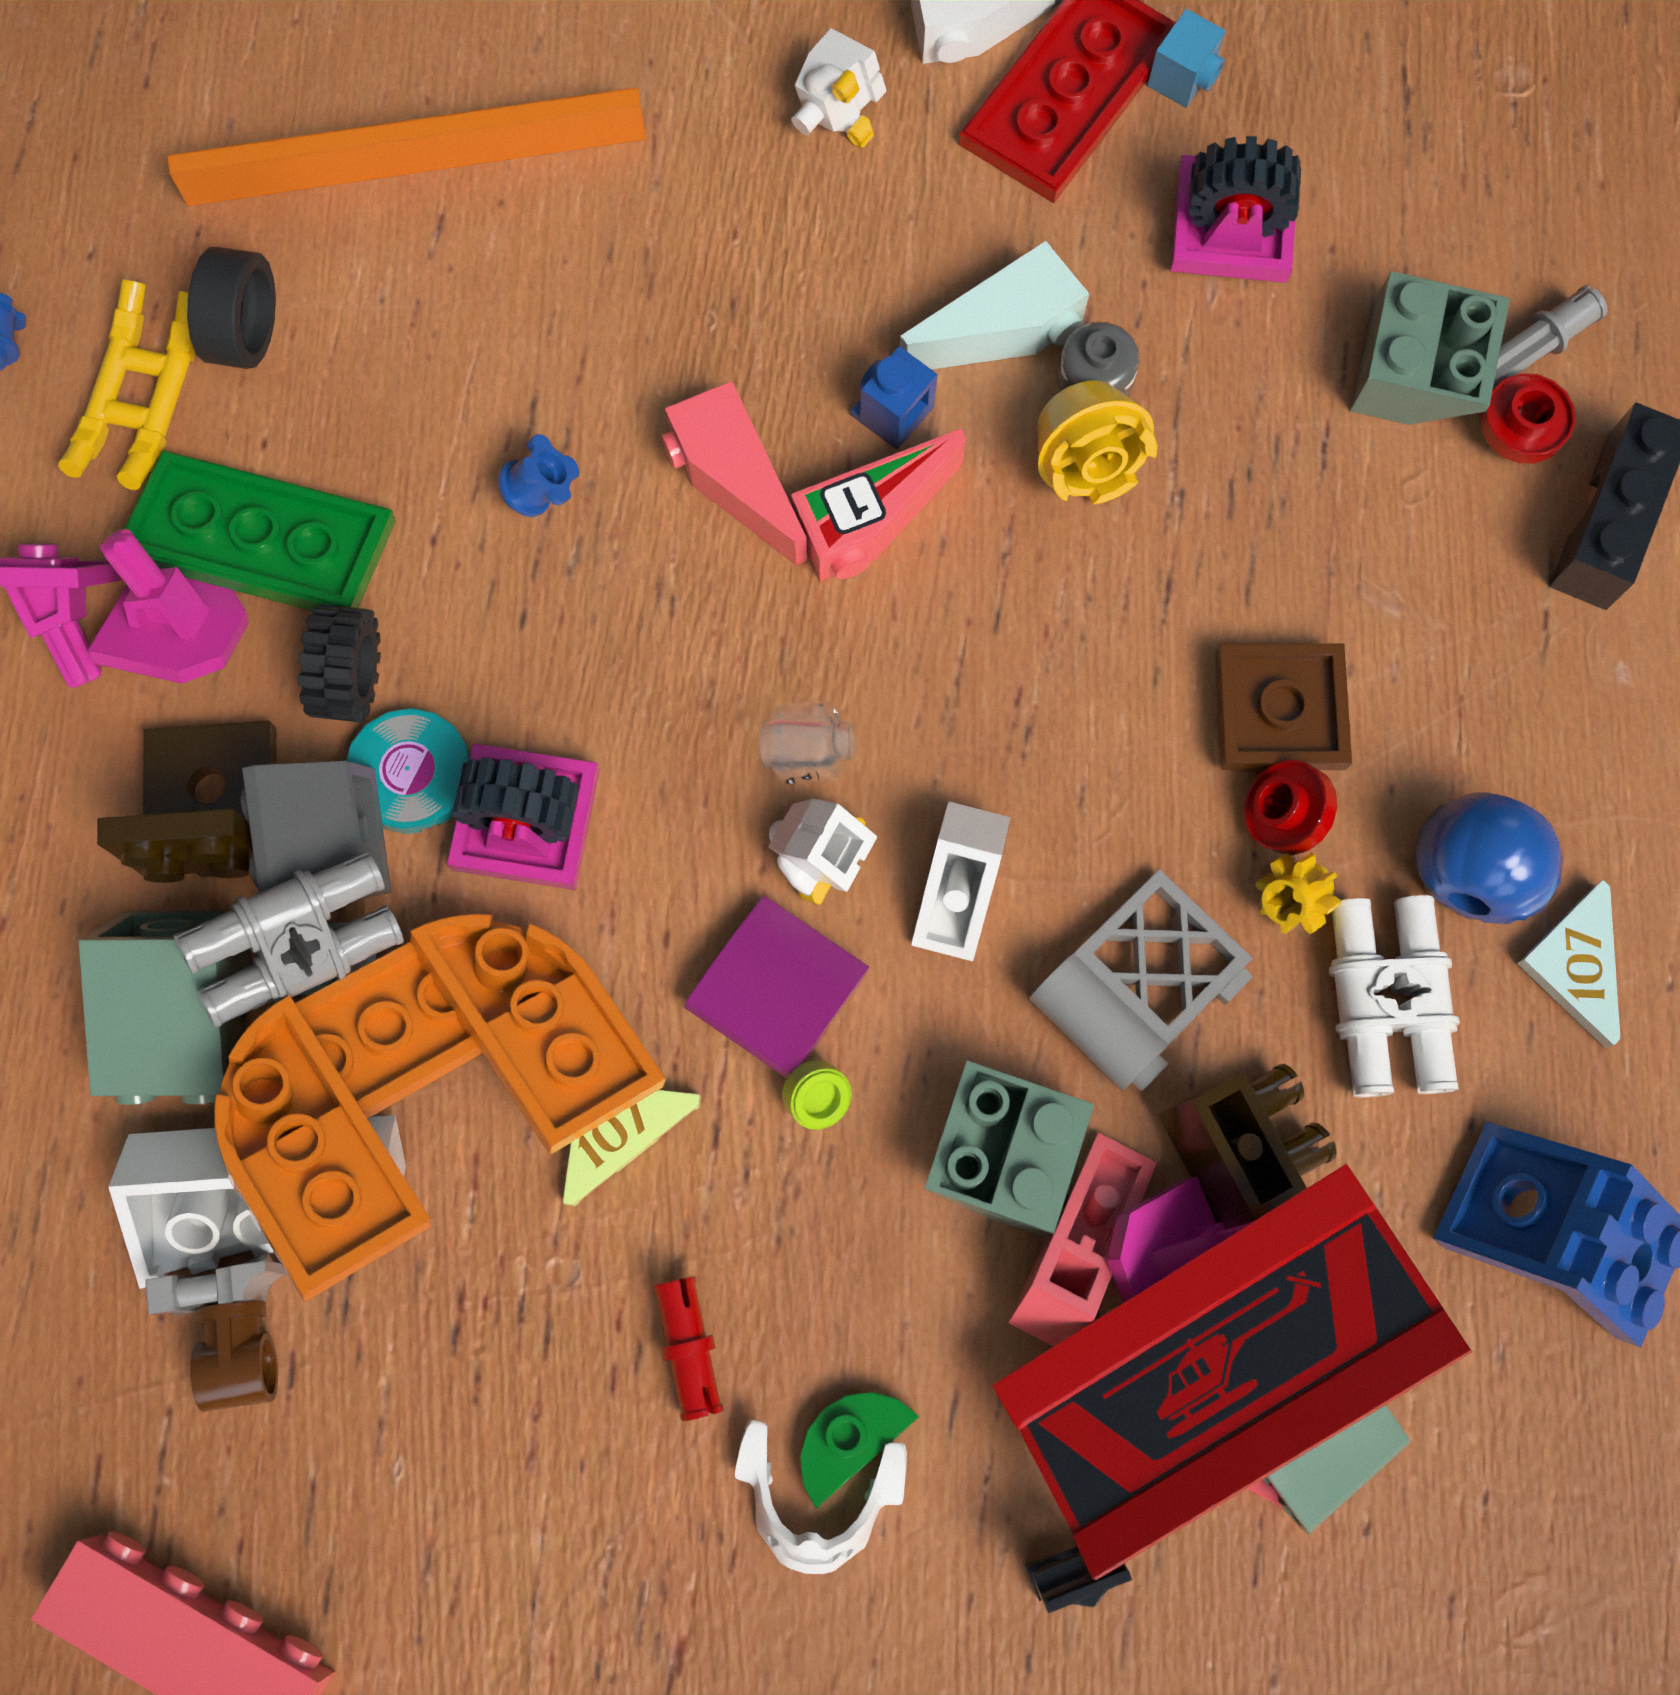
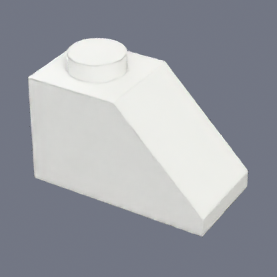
M948 802L912 946L969 961L974 960L1011 817Z

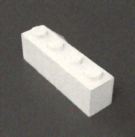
M396 1115L368 1118L404 1176L406 1164ZM215 1128L128 1135L108 1187L139 1289L146 1287V1279L164 1277L165 1273L188 1267L192 1274L217 1268L220 1258L249 1250L252 1251L255 1257L274 1252L240 1194L235 1192L228 1178L218 1146Z

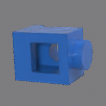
M899 346L891 356L884 358L882 361L877 360L866 371L859 384L861 399L852 408L851 416L898 450L934 408L938 374Z

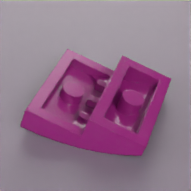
M763 896L709 967L687 999L684 1008L782 1076L788 1078L795 1068L806 1061L824 1037L832 1020L863 981L869 966L766 896Z

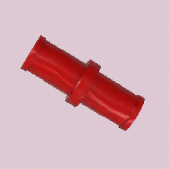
M695 1276L653 1285L667 1344L660 1347L663 1361L670 1360L681 1411V1421L699 1419L709 1416L708 1413L717 1414L724 1411L723 1403L720 1402L710 1350L715 1349L716 1346L713 1335H706L695 1285Z

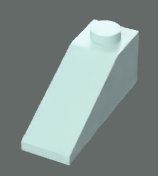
M1045 241L900 336V347L930 369L1035 355L1052 343L1056 346L1065 344L1067 338L1076 329L1083 326L1089 293Z

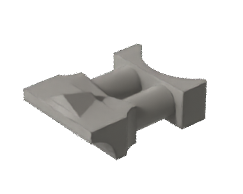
M266 1253L244 1264L216 1269V1274L192 1278L170 1275L146 1279L147 1314L173 1312V1316L196 1313L197 1309L204 1306L245 1301L267 1302V1294L273 1282L281 1276L288 1274L281 1263L273 1262L269 1253Z

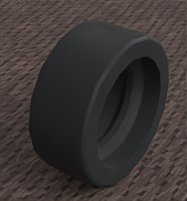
M208 247L199 257L192 273L188 293L187 320L189 336L195 354L203 362L249 369L257 367L265 357L275 322L276 293L270 263L262 253L225 247Z

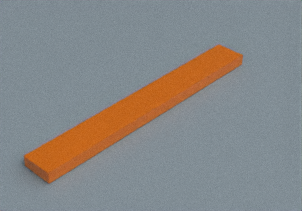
M633 87L168 155L169 174L187 206H195L646 140L639 90Z

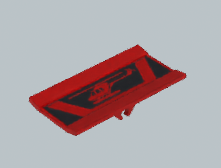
M1346 1163L992 1386L1015 1427L1023 1437L1060 1508L1092 1579L1097 1580L1471 1354L1472 1350Z

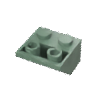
M1390 271L1371 308L1350 412L1407 425L1486 412L1490 406L1510 298Z
M966 1061L924 1190L984 1217L1045 1238L1054 1234L1095 1104Z

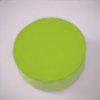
M823 1060L808 1061L795 1068L786 1079L782 1092L783 1104L788 1113L801 1126L812 1130L825 1129L837 1123L848 1110L852 1097L848 1079L834 1065Z

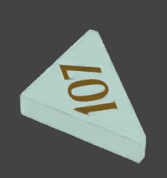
M1602 880L1595 884L1517 964L1606 1049L1615 1045L1620 1040L1611 892L1610 886Z

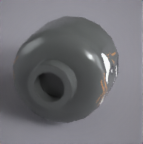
M1091 322L1076 329L1067 338L1061 353L1057 370L1060 390L1062 391L1080 382L1097 380L1111 384L1129 397L1140 366L1139 349L1133 337L1122 327L1108 322Z

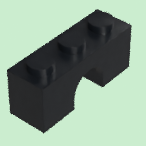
M1635 402L1611 430L1589 482V485L1596 487L1597 490L1582 520L1568 536L1550 582V588L1607 610L1635 583L1680 464V419Z

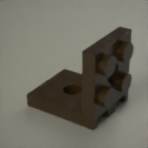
M270 721L144 729L143 815L97 818V845L121 860L122 865L131 867L140 873L144 880L150 882H178L184 880V874L196 873L201 878H240L248 876L253 846L250 824L246 820L241 807V794L245 788L242 768L253 765L276 764V727ZM211 774L223 775L226 783L223 794L211 803L197 802L195 790L200 780Z

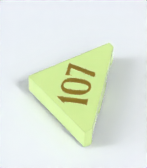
M658 1090L571 1142L563 1204L570 1206L579 1204L580 1200L615 1172H619L684 1117L693 1110H697L701 1102L700 1094Z

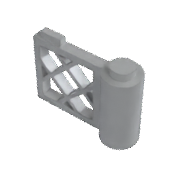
M1159 869L1030 996L1029 1001L1122 1092L1131 1083L1142 1091L1168 1065L1159 1054L1215 997L1226 1005L1253 977L1244 968L1253 957ZM1155 892L1175 910L1176 931L1144 930L1143 904ZM1132 916V929H1119ZM1188 923H1189L1196 931H1188ZM1106 941L1133 942L1135 973L1112 972L1094 953ZM1145 942L1177 943L1179 974L1146 973ZM1189 943L1211 944L1230 963L1219 975H1191ZM1126 985H1135L1136 994H1134ZM1147 985L1180 986L1181 1013L1169 1026L1148 1007ZM1192 987H1206L1194 1000L1192 999Z

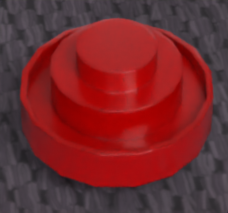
M1517 374L1504 379L1493 389L1490 406L1486 412H1481L1480 414L1481 431L1488 445L1501 457L1516 463L1536 464L1552 458L1571 437L1576 423L1575 408L1568 393L1554 380L1539 374Z
M1288 759L1274 763L1261 772L1248 789L1244 803L1245 825L1252 839L1275 853L1292 856L1308 852L1323 841L1333 826L1338 809L1336 789L1326 774L1304 761Z

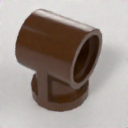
M245 1301L226 1303L196 1310L197 1325H204L205 1342H199L193 1348L190 1362V1377L195 1403L202 1412L271 1402L275 1399L278 1389L277 1354L271 1335L267 1332L261 1333L260 1318L267 1316L266 1302Z

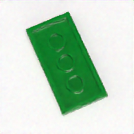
M162 450L124 529L132 532L159 569L177 567L184 577L312 611L314 606H319V604L359 608L396 521L392 509Z

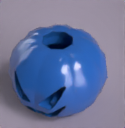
M1474 792L1438 806L1421 828L1414 855L1419 877L1423 881L1424 888L1435 900L1443 906L1452 909L1460 916L1468 919H1477L1484 923L1511 924L1516 920H1525L1544 910L1561 881L1563 854L1551 823L1541 813L1525 803L1493 793Z

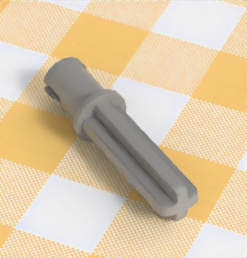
M1584 285L1550 311L1541 310L1536 312L1531 317L1530 327L1501 346L1493 389L1504 379L1517 375L1547 353L1561 354L1568 347L1570 339L1593 323L1605 318L1608 309L1601 293L1595 288L1591 290L1590 285Z

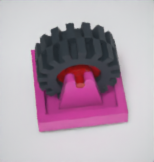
M1246 136V143L1238 144L1236 137L1225 139L1224 148L1214 142L1207 146L1206 153L1200 151L1196 156L1181 155L1177 173L1170 271L1287 283L1293 267L1295 219L1298 216L1301 183V161L1298 155L1292 156L1293 149L1285 145L1277 150L1276 140L1268 138L1263 145L1257 144V136Z
M473 743L470 759L467 763L464 762L452 812V816L457 819L447 862L448 867L452 871L576 890L600 772L598 764Z

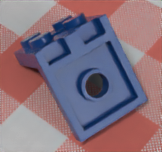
M1487 1121L1433 1237L1445 1249L1564 1291L1616 1339L1640 1348L1648 1330L1655 1328L1663 1315L1665 1290L1674 1269L1680 1267V1214L1632 1164ZM1536 1190L1538 1199L1533 1210L1522 1217H1511L1510 1205L1513 1199L1521 1192Z

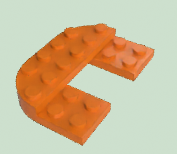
M487 914L458 915L439 919L411 930L410 942L350 973L345 979L337 980L294 1003L290 995L277 1002L260 1015L237 1041L228 1057L230 1063L222 1080L220 1092L216 1094L214 1111L218 1146L228 1178L235 1192L240 1194L304 1302L430 1227L431 1219L370 1124L368 1118L483 1053L549 1155L663 1088L665 1076L587 963L561 939L530 923L528 929L511 924L493 922L492 915Z

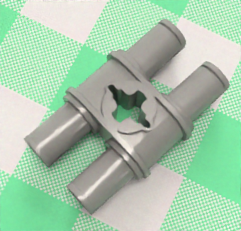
M367 851L313 875L309 870L305 872L298 870L293 873V879L247 899L243 895L235 898L236 901L230 904V911L184 932L173 935L191 974L249 948L252 953L256 952L257 957L252 959L253 965L211 985L196 989L203 1007L215 1028L246 1012L258 1009L271 1002L274 1005L289 995L294 997L333 978L339 981L345 979L346 974L351 972L350 966L391 946L404 943L400 927L393 913L386 905L334 929L326 922L331 919V912L371 893L385 889L381 873L374 859ZM291 927H293L294 939L292 940L294 948L292 950H290V943L288 940L289 938H291L289 933V929Z

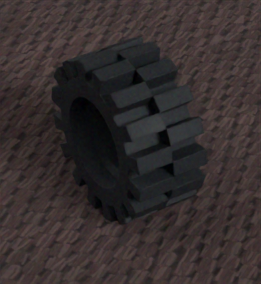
M325 604L315 605L312 609L313 615H309L306 621L308 632L303 631L301 642L304 645V651L299 653L298 664H302V672L298 675V686H303L299 695L301 704H304L303 711L306 715L313 718L363 722L365 721V716H368L371 711L370 703H374L376 695L374 684H378L379 673L376 672L377 663H380L381 652H377V647L381 642L380 633L376 632L379 625L378 620L374 617V611L369 609Z

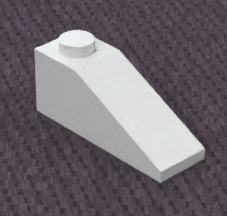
M911 0V9L922 63L939 61L954 63L966 57L979 56L1063 0Z

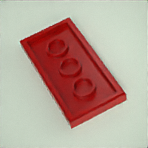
M1063 0L960 132L959 145L1050 202L1055 203L1148 81L1156 51L1176 22L1140 0Z

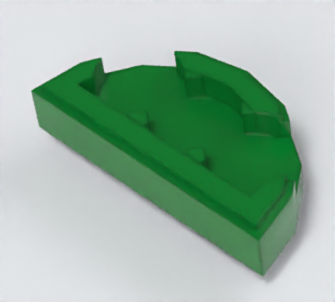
M875 1392L846 1395L825 1407L808 1428L800 1456L803 1485L815 1508L817 1509L879 1454L886 1444L891 1443L920 1416L899 1399Z

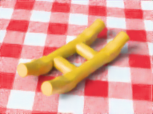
M121 279L117 309H114L112 326L108 335L110 341L85 414L80 417L77 429L70 438L71 444L58 463L60 470L64 474L72 478L81 477L89 462L97 457L104 446L109 432L108 424L138 430L135 440L128 450L129 456L117 474L118 482L129 490H138L148 473L153 470L162 450L165 449L167 443L165 437L190 362L194 361L196 355L189 336L187 320L188 292L178 291L174 321H171L169 339L165 348L167 353L164 354L137 348L144 321L142 310L146 284ZM126 371L158 377L149 407L116 401Z

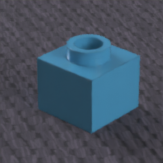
M1185 9L1156 51L1148 87L1187 108L1200 88L1208 92L1219 77L1225 64V59L1219 56L1226 30Z

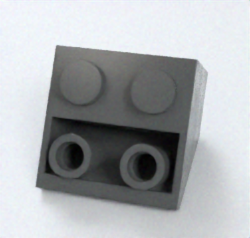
M349 761L253 765L242 768L245 788L241 794V807L246 820L250 824L253 846L249 867L252 880L259 893L293 879V873L298 870L302 872L309 870L313 875L354 858L365 851L374 859L383 878L385 889L360 899L392 893L374 768Z

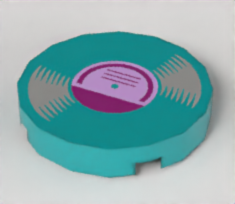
M409 708L387 712L366 724L351 743L346 761L375 769L383 829L402 834L423 832L421 829H427L436 824L440 826L453 818L452 812L464 762L467 763L470 759V753L455 726L436 713Z

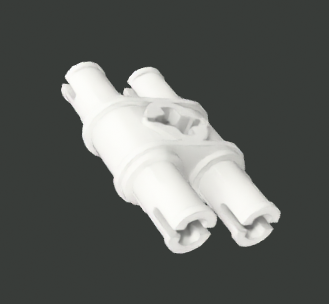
M1428 895L1400 898L1393 903L1400 956L1395 959L1384 960L1383 956L1376 953L1371 900L1364 898L1341 900V905L1332 911L1337 959L1331 962L1329 976L1335 978L1340 1024H1337L1335 1029L1336 1033L1340 1035V1039L1347 1040L1353 1097H1378L1394 1093L1387 1036L1392 1035L1393 1032H1403L1404 1036L1411 1037L1417 1094H1438L1458 1090L1451 1033L1457 1031V1025L1460 1024L1458 1016L1453 1014L1448 969L1452 967V959L1448 958L1447 953L1440 952L1434 897ZM1390 986L1392 993L1403 994L1404 997L1411 996L1413 998L1398 1006L1395 999L1374 994Z

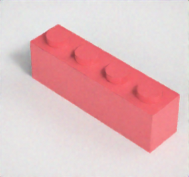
M109 1531L106 1536L101 1534L77 1541L31 1618L35 1623L156 1695H322L335 1673L334 1670L320 1663L323 1654L314 1645L292 1635H286L284 1640L279 1639L260 1627L263 1618L253 1609L232 1600H227L223 1606L201 1593L204 1583L198 1577L175 1566H167L165 1571L142 1558L146 1549L140 1543L114 1531Z

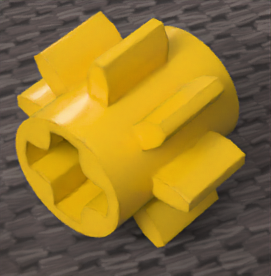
M1313 853L1308 854L1296 864L1288 854L1281 856L1270 863L1272 873L1264 876L1255 884L1260 891H1263V907L1259 912L1261 915H1267L1273 922L1279 924L1283 934L1291 931L1300 922L1305 931L1309 934L1313 933L1326 924L1324 914H1329L1339 907L1342 902L1333 895V881L1338 875L1336 872H1328L1325 867L1316 863V856Z

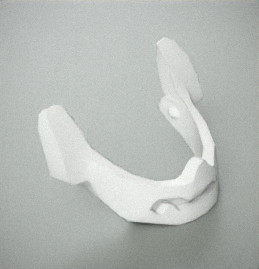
M748 1420L739 1446L735 1478L750 1483L754 1488L757 1530L776 1558L784 1566L805 1574H825L835 1571L865 1548L880 1508L885 1505L902 1504L907 1470L906 1446L902 1443H888L885 1445L876 1479H870L869 1490L865 1492L864 1497L867 1503L858 1519L844 1534L829 1540L823 1539L813 1532H805L801 1535L793 1534L781 1523L771 1501L768 1486L772 1483L773 1477L770 1474L772 1463L767 1462L768 1427L763 1422Z

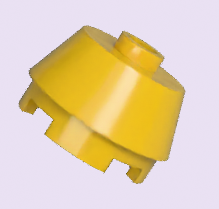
M1084 381L1065 388L1045 405L1038 419L1039 473L1043 481L1052 487L1056 494L1064 501H1067L1069 495L1074 497L1089 496L1092 504H1100L1117 498L1132 489L1139 482L1134 473L1145 463L1147 456L1155 458L1157 455V442L1153 435L1154 424L1150 414L1117 388L1104 381Z

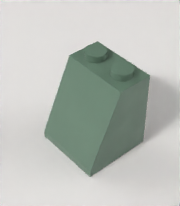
M124 911L78 940L90 1096H115V1102L124 1105L150 1102L156 1099V1096H181V1101L187 1104H205L216 1100V1094L220 1092L222 1080L230 1063L228 1057L237 1041L246 1031L247 1012L215 1028L203 1007L196 989L211 985L249 967L251 950L249 948L191 974L173 935L198 926L228 911Z

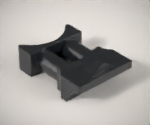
M1077 1546L1025 1564L1037 1599L1043 1602L1048 1614L1071 1604L1095 1607L1109 1589L1132 1580L1125 1563L1097 1580L1092 1579Z

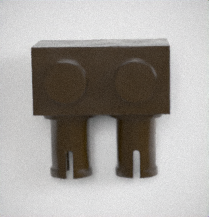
M1278 1064L1271 1071L1250 1082L1245 1073L1242 1072L1210 1086L1158 1114L1191 1177H1198L1216 1223L1222 1222L1225 1230L1253 1222L1302 1192L1307 1187L1301 1176L1324 1163L1328 1164L1336 1158L1337 1151L1334 1141L1321 1148L1317 1146L1311 1150L1309 1149L1313 1144L1330 1136L1329 1132L1322 1125L1311 1122L1299 1132L1281 1141L1271 1123L1270 1116L1290 1105L1301 1102L1304 1098L1302 1082L1288 1089L1277 1090L1278 1086L1298 1076L1286 1064Z

